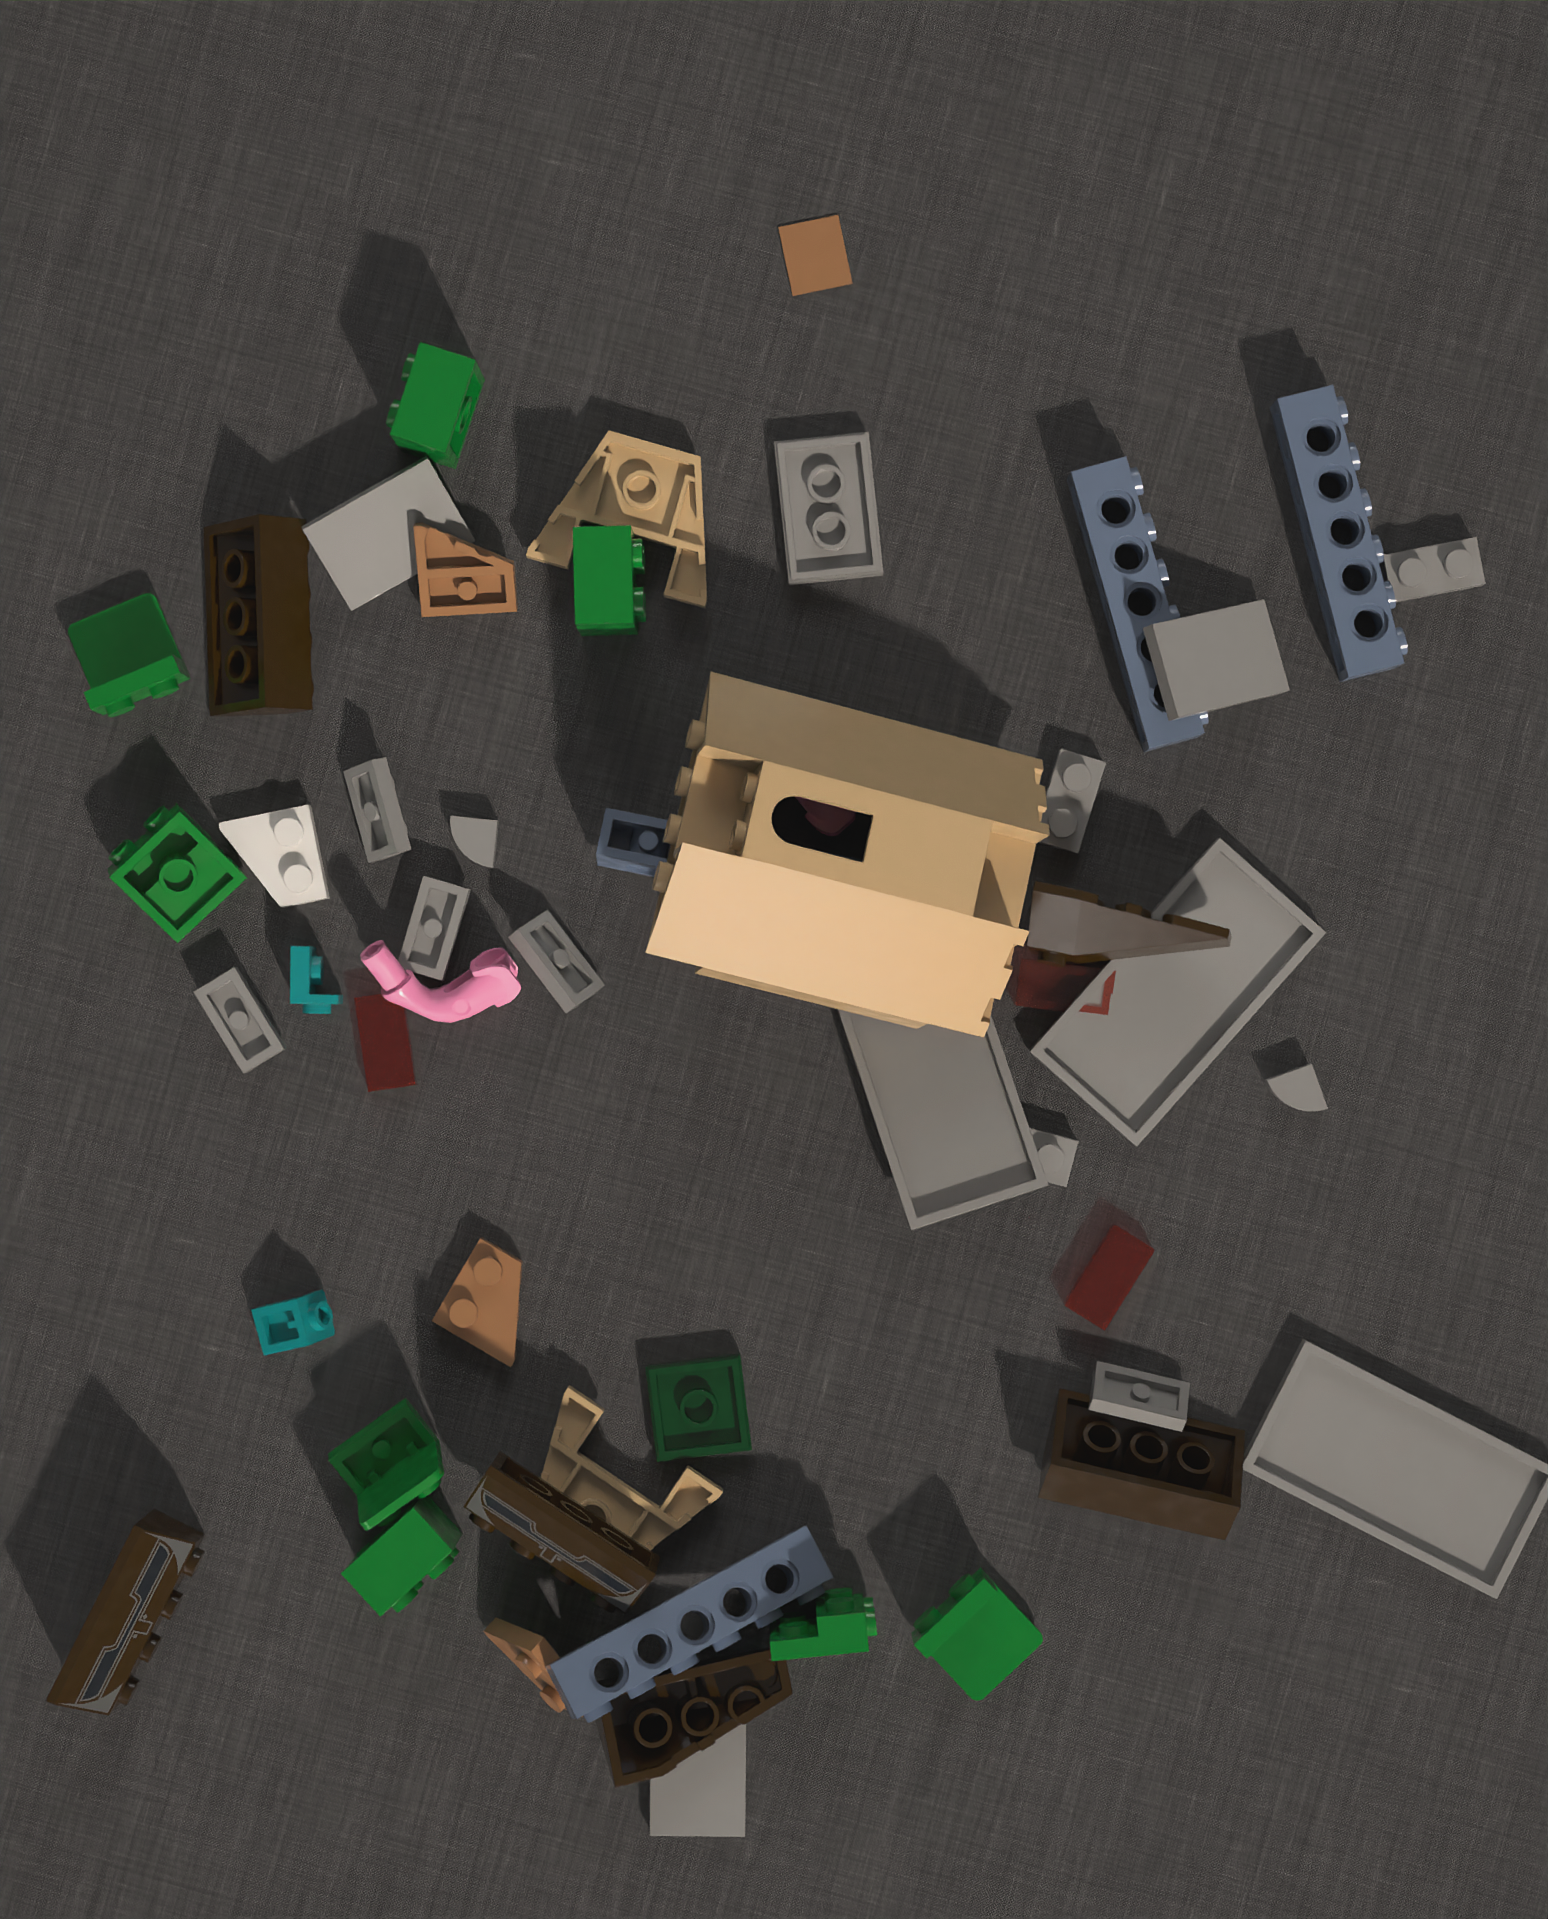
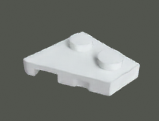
M311 805L219 822L220 831L280 907L285 908L330 898Z

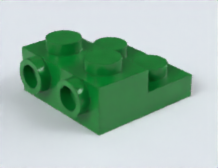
M176 804L170 810L165 806L155 810L143 824L148 831L135 843L129 838L121 842L109 855L108 859L113 864L107 869L109 878L178 943L246 880L247 876L212 841L211 836Z
M852 1588L829 1589L825 1591L824 1597L815 1598L816 1617L807 1618L806 1612L783 1613L784 1615L779 1618V1621L770 1623L772 1661L868 1652V1637L877 1636L873 1597L863 1598V1593L853 1594Z

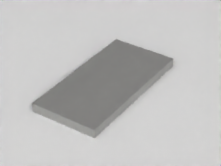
M1217 838L1154 908L1152 919L1162 921L1164 914H1174L1228 928L1232 936L1230 947L1108 960L1029 1050L1036 1059L1134 1146H1138L1326 934L1319 925L1221 838Z
M838 1009L911 1231L1048 1186L992 1016H990V1024L983 1038L931 1024L915 1029Z
M1302 1339L1244 1453L1243 1470L1495 1599L1498 1598L1548 1499L1547 1463L1305 1339Z

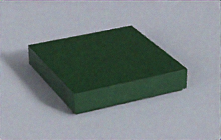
M740 1353L646 1365L657 1462L752 1450Z

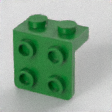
M151 593L142 594L71 624L68 628L69 638L91 688L83 693L90 709L99 714H107L108 717L119 716L136 707L134 702L149 696L157 699L172 694L180 689L178 684L191 679L159 600Z
M406 1398L328 1453V1461L357 1495L359 1523L365 1531L372 1529L376 1525L383 1527L392 1522L400 1514L402 1506L416 1496L421 1499L431 1494L440 1485L441 1478L444 1475L440 1440Z
M981 1567L972 1576L969 1573L962 1576L948 1591L950 1597L937 1609L934 1606L927 1609L913 1624L915 1630L911 1632L914 1646L925 1658L928 1659L932 1656L966 1694L975 1701L984 1699L1032 1654L1043 1641L1040 1630Z

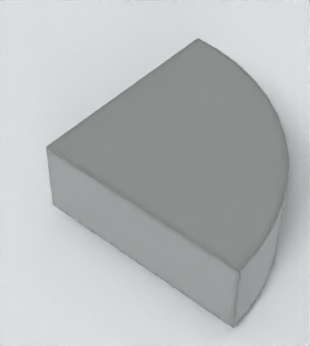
M450 816L452 836L462 853L477 864L494 868L499 821Z
M1306 1064L1265 1079L1266 1085L1272 1094L1292 1108L1302 1111L1328 1109L1312 1064Z

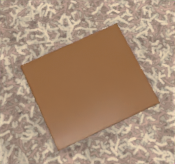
M838 215L778 227L792 296L853 284Z

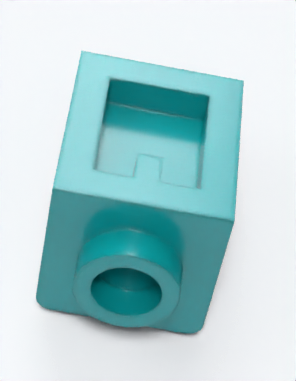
M291 946L290 1004H302V1013L331 1014V1004H343V995L315 994V985L323 984V956H316V947Z
M323 1290L262 1305L251 1310L264 1356L309 1346L335 1335L333 1313L327 1303Z

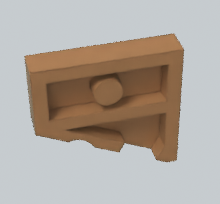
M423 522L414 524L422 617L517 612L518 602L513 560Z
M481 1237L436 1312L432 1322L507 1366L512 1367L517 1353L516 1339L523 1261Z
M496 1617L483 1631L486 1636L541 1690L540 1696L552 1709L559 1713L563 1709L567 1710L545 1668L546 1665L560 1658L543 1636Z

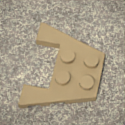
M608 431L574 480L575 483L560 505H557L548 518L547 524L537 539H534L526 553L527 558L569 570L573 556V527H581L582 523L595 526L631 525L635 537L676 548L664 597L706 608L707 582L701 456Z
M569 1385L563 1395L541 1474L543 1480L649 1550L654 1549V1546L672 1532L681 1528L694 1515L721 1496L723 1488L687 1465L663 1503L659 1506L578 1452V1449L605 1409Z

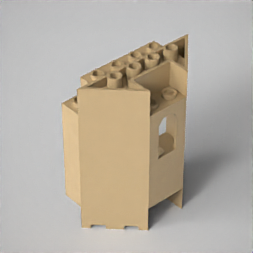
M711 671L699 721L692 719L686 737L685 748L692 749L689 767L681 766L675 784L674 795L680 796L681 801L678 814L669 815L664 832L663 842L670 844L667 862L659 861L653 879L652 890L659 891V896L645 953L696 965L695 974L915 1029L931 1024L984 1038L990 1024L994 998L1001 999L1013 971L1011 961L1014 947L1017 945L1023 946L1029 934L1028 930L1019 928L1036 843L1050 836L1049 824L1041 823L1042 814L1047 809L1045 786L1039 785L1043 772V760ZM797 796L871 815L872 819L862 862L783 841L775 833L772 826L774 807L784 798Z

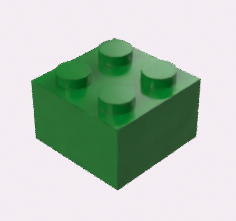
M420 342L416 355L409 353L406 358L401 380L407 383L401 400L394 399L391 404L386 426L392 428L390 435L402 452L419 458L427 455L429 461L456 469L485 379L475 359Z
M631 525L573 527L575 625L580 635H638V622H646L647 620L646 593H644V587H637V575H645V547L643 546L642 538L635 539Z
M429 1496L421 1499L417 1498L351 1559L341 1574L380 1617L391 1607L398 1613L418 1595V1590L424 1585V1582L421 1580L428 1574L432 1580L436 1579L455 1561L454 1557L460 1552L456 1544L463 1533Z

